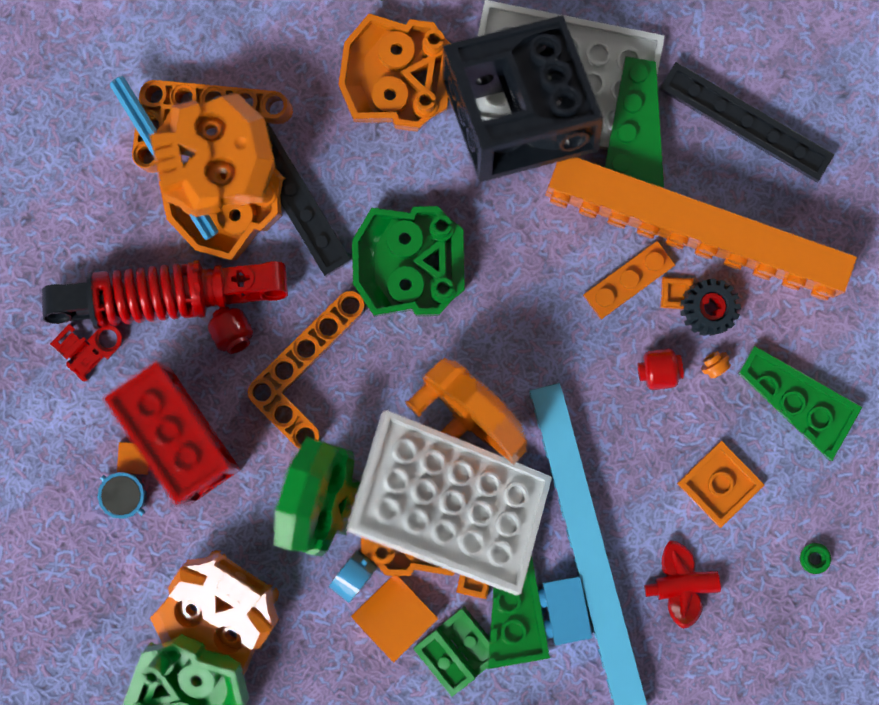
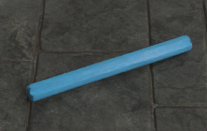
M120 76L110 82V87L154 157L150 134H154L157 130L126 79ZM189 214L204 239H210L218 233V229L209 214L199 217Z

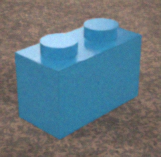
M578 575L542 582L543 589L538 590L541 609L547 608L549 620L544 621L546 638H553L554 645L592 639L581 577Z

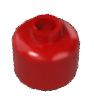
M228 306L226 308H219L213 313V318L208 323V331L220 351L235 354L250 345L253 329L241 309L229 308Z
M670 348L647 351L643 355V362L637 363L639 381H646V385L650 390L674 388L678 385L679 379H684L681 355H676L674 350Z

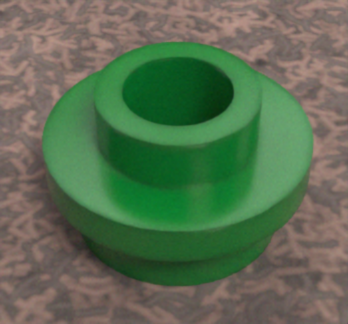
M810 543L800 553V564L805 571L811 574H820L830 566L831 554L824 545ZM814 552L820 555V562L815 565L810 562V555Z

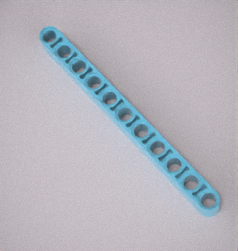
M556 383L530 390V398L534 403L539 429H541L544 450L551 467L552 480L559 496V506L562 517L566 522V532L570 547L574 552L577 573L581 577L586 606L589 608L592 629L599 645V655L603 669L605 668L606 681L611 699H613L614 705H647L561 385Z

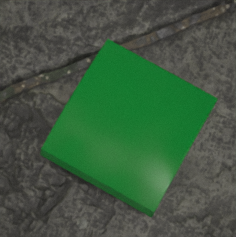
M463 606L413 649L453 697L488 668L490 637L467 608Z

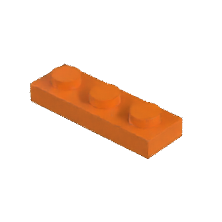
M656 241L583 294V297L600 320H602L673 268L675 264L660 243Z

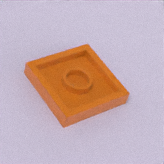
M723 441L714 446L676 483L719 528H722L765 486Z

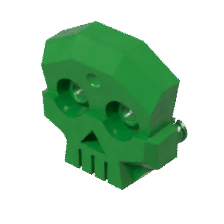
M438 206L413 207L410 213L379 208L370 209L352 239L353 285L372 315L377 317L413 311L416 317L439 316L453 299L465 291L463 228L452 221ZM402 234H408L411 237V241L408 244L400 243L399 237ZM438 251L439 272L425 263L426 260ZM409 280L412 283V287L406 291L400 288L401 281Z
M308 437L305 438L288 467L276 506L275 546L322 557L328 551L336 534L347 535L348 518L350 519L351 508L354 507L355 495L358 494L361 481L353 478L355 462L353 451Z
M181 634L163 644L149 643L140 656L123 705H246L249 694L239 662L228 655L205 650L206 646L202 642ZM194 676H199L202 681H198Z

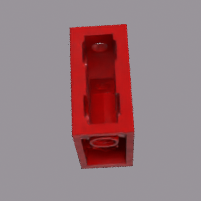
M155 361L102 398L176 506L193 504L241 470L171 368Z

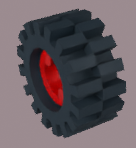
M716 279L703 280L690 286V290L684 292L683 296H685V299L681 300L680 306H684V310L680 311L681 316H686L687 320L683 322L686 326L691 325L692 328L690 330L694 333L700 332L699 335L711 336L726 332L727 329L735 325L733 321L738 320L740 316L736 311L741 309V304H736V299H739L738 293L733 294L731 291L734 288L731 285L726 286V281H716ZM709 299H712L717 304V309L712 313L713 316L707 314L704 309V305L709 303Z

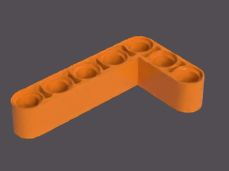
M149 80L143 84L139 92L140 104L151 121H159L158 129L163 125L172 106L181 104V98L187 93H192V101L195 100L199 105L211 101L216 96L238 93L244 100L248 98L253 99L252 107L265 119L266 123L284 124L289 121L293 114L291 102L281 92L272 90ZM162 90V99L157 103H152V94ZM276 101H282L283 109L281 112L271 114V105ZM135 128L132 159L136 165L146 172L157 173L155 158L149 164L144 163V155L150 150Z
M347 291L341 294L248 387V397L251 402L298 449L301 447L298 441V433L302 429L310 428L314 432V439L318 441L321 438L320 432L283 393L361 318L365 310L363 298L357 292ZM349 298L356 299L360 304L358 311L354 314H347L342 309L344 301ZM326 320H333L338 326L335 334L331 336L323 335L320 330L322 323ZM306 341L312 342L315 345V353L308 358L300 356L298 351L299 346ZM282 363H289L293 367L292 376L285 380L280 379L277 376L278 366ZM265 384L270 387L271 395L269 399L261 402L255 398L254 393L259 385ZM287 406L291 408L293 416L288 423L283 424L278 422L276 413L279 408Z

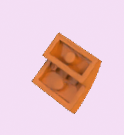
M392 576L351 616L393 663L439 619L399 576Z

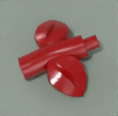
M669 541L664 548L661 562L662 570L666 577L656 578V583L644 585L645 597L657 596L658 600L668 599V610L671 618L678 626L685 629L695 624L702 614L703 605L701 597L697 593H720V577L718 571L695 572V558L692 552L677 541Z

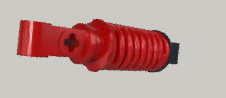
M194 260L193 262L181 265L178 263L173 264V273H170L168 265L160 266V274H158L155 266H150L148 268V276H146V271L143 267L136 269V277L131 268L124 271V278L119 269L114 270L112 273L113 284H111L108 271L95 272L92 270L88 271L87 281L84 283L52 284L42 288L43 320L47 323L60 324L68 321L91 319L93 328L96 330L106 325L117 326L121 321L128 325L133 323V321L143 323L146 319L149 322H154L157 318L165 321L169 316L174 320L179 319L181 316L183 318L206 317L207 307L219 306L221 309L226 308L227 304L264 300L277 301L288 296L286 265L282 262L270 261L262 264L239 265L222 268V265H215L213 269L209 268L206 270L202 268L199 260ZM244 282V286L240 287V283Z

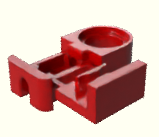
M68 324L50 345L64 358L72 359L73 362L67 361L66 366L82 381H88L89 379L86 375L102 358L105 357L108 360L121 346L123 338L117 327L106 325L101 327V329H97L87 340L90 343L88 345L85 342L86 339L84 337L80 339L73 332L76 329L71 324ZM104 330H112L116 333L117 343L115 346L106 348L101 345L99 337ZM71 331L68 337L60 344L59 341Z

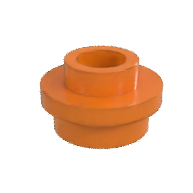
M719 351L710 353L703 359L704 364L701 367V371L703 374H708L710 378L722 375L731 367L728 361L729 355L727 352L719 353Z

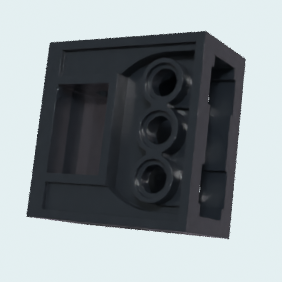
M563 15L443 45L442 80L479 183L599 151L604 117ZM504 92L511 113L483 120L476 99Z

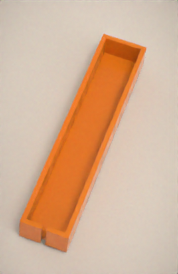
M577 157L556 163L545 196L550 197L549 202L562 208H567L568 204L580 208L578 212L584 216L596 218L598 214L609 218L607 223L615 227L625 229V226L629 225L638 228L636 233L643 237L654 239V236L657 235L666 238L665 243L674 248L683 249L684 245L696 249L694 254L706 259H712L713 256L725 259L724 265L738 270L745 266L753 269L752 274L765 280H770L771 276L783 280L781 285L793 290H799L800 287L812 290L811 296L828 301L829 297L834 298L845 293L857 259L856 256Z

